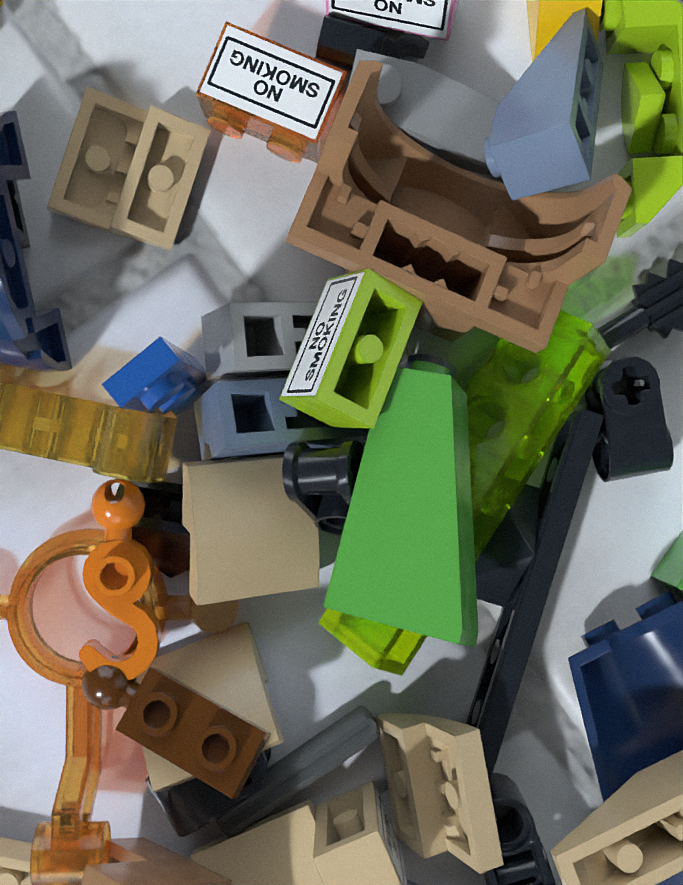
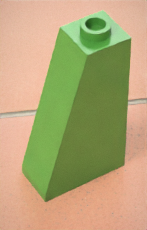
M416 360L410 363L409 368L397 367L374 429L369 428L323 607L458 645L475 647L478 637V613L467 394L454 378L449 375V369L432 362Z

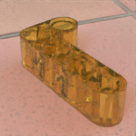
M0 382V449L93 468L92 472L122 480L140 483L165 481L178 419Z

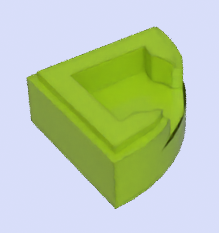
M647 62L625 63L621 90V117L624 140L629 153L651 152V148L654 147L666 95Z

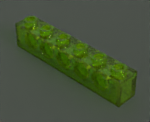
M562 310L558 314L545 349L534 353L500 338V341L483 367L476 370L467 383L465 393L467 394L475 562L611 352L594 324ZM540 367L537 374L531 380L521 383L522 378L528 371ZM504 420L501 430L495 436L486 439L489 429L495 423ZM328 608L318 624L372 668L401 676L428 637Z

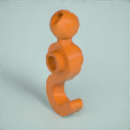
M117 478L106 481L93 494L91 509L95 520L105 528V542L92 550L85 560L82 577L85 589L92 599L111 616L133 628L138 640L137 649L130 654L117 655L104 647L100 641L91 639L80 649L79 658L89 672L97 667L110 665L120 669L125 674L127 680H130L148 669L159 651L162 633L159 620L149 606L138 600L151 585L155 570L152 556L145 546L132 539V527L138 524L144 514V497L135 484L128 480ZM114 483H120L125 487L122 499L114 496L111 488ZM114 655V656H118V657H120V658L114 659V658H112V656Z

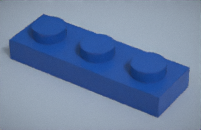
M160 336L101 385L120 408L157 415H165L171 411L174 416H178L193 406V403L205 393L200 385L207 380V374L195 357Z

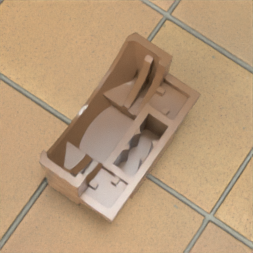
M359 60L327 135L313 177L289 230L286 243L345 268L344 275L368 268L423 301L414 323L415 327L451 343L475 326L534 353L545 349L569 286L605 263L632 188L621 176L614 173L578 191L543 192L512 201L504 184L481 177L445 161L403 133L386 115L378 99L377 90L383 63L376 60Z

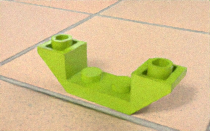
M603 0L599 32L605 31L606 54L654 52L649 67H651L666 94L653 147L655 153L661 154V157L632 158L617 173L632 188L617 229V238H629L650 223L683 186V5L678 0Z

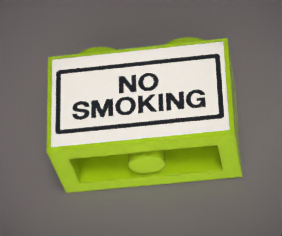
M369 268L329 278L279 400L332 427L374 429L423 301Z

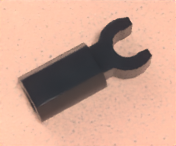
M325 15L317 44L315 61L352 71L357 49L401 59L404 56L424 59L429 41L415 34L403 35L395 40L385 37L386 31Z

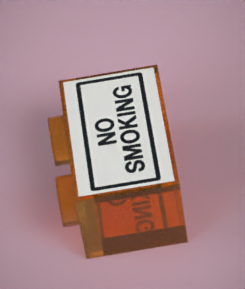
M226 21L201 79L196 96L204 116L208 118L207 123L218 132L236 139H242L245 133L267 142L266 148L284 160L300 163L302 158L318 164L327 135L346 93L347 71Z

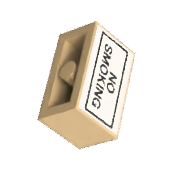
M374 781L316 804L313 859L324 885H407L402 847Z

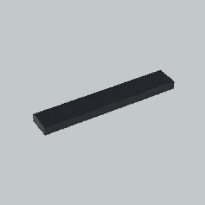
M585 409L569 410L562 413L539 487L540 496L535 555L504 607L501 608L466 720V724L480 729L489 783L604 415Z

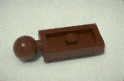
M114 655L112 656V658H114V659H119V658H120V657H118V656H114ZM110 665L97 667L91 672L86 669L83 675L82 690L85 698L91 705L102 710L126 708L115 730L231 799L237 798L240 795L271 735L270 732L157 668L150 667L141 684L137 682V677L127 680L125 674L120 669Z

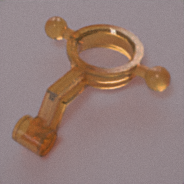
M82 528L71 530L44 542L25 559L19 568L11 586L10 594H0V620H7L12 643L20 657L32 670L42 677L66 685L65 761L51 813V821H40L34 833L30 856V879L32 885H81L86 865L110 863V822L92 821L102 768V709L91 705L84 696L82 679L87 669L82 661L67 658L54 651L40 635L33 616L34 592L44 572L60 559L74 555H89L92 550L105 542V529ZM154 565L155 570L152 583L140 598V601L149 606L158 618L162 635L167 620L193 621L200 630L207 633H220L234 624L239 613L238 600L197 606L190 595H168L164 577L161 571ZM137 635L134 641L117 655H126L135 651L138 644Z

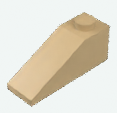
M683 750L634 774L550 851L563 885H656L683 871Z

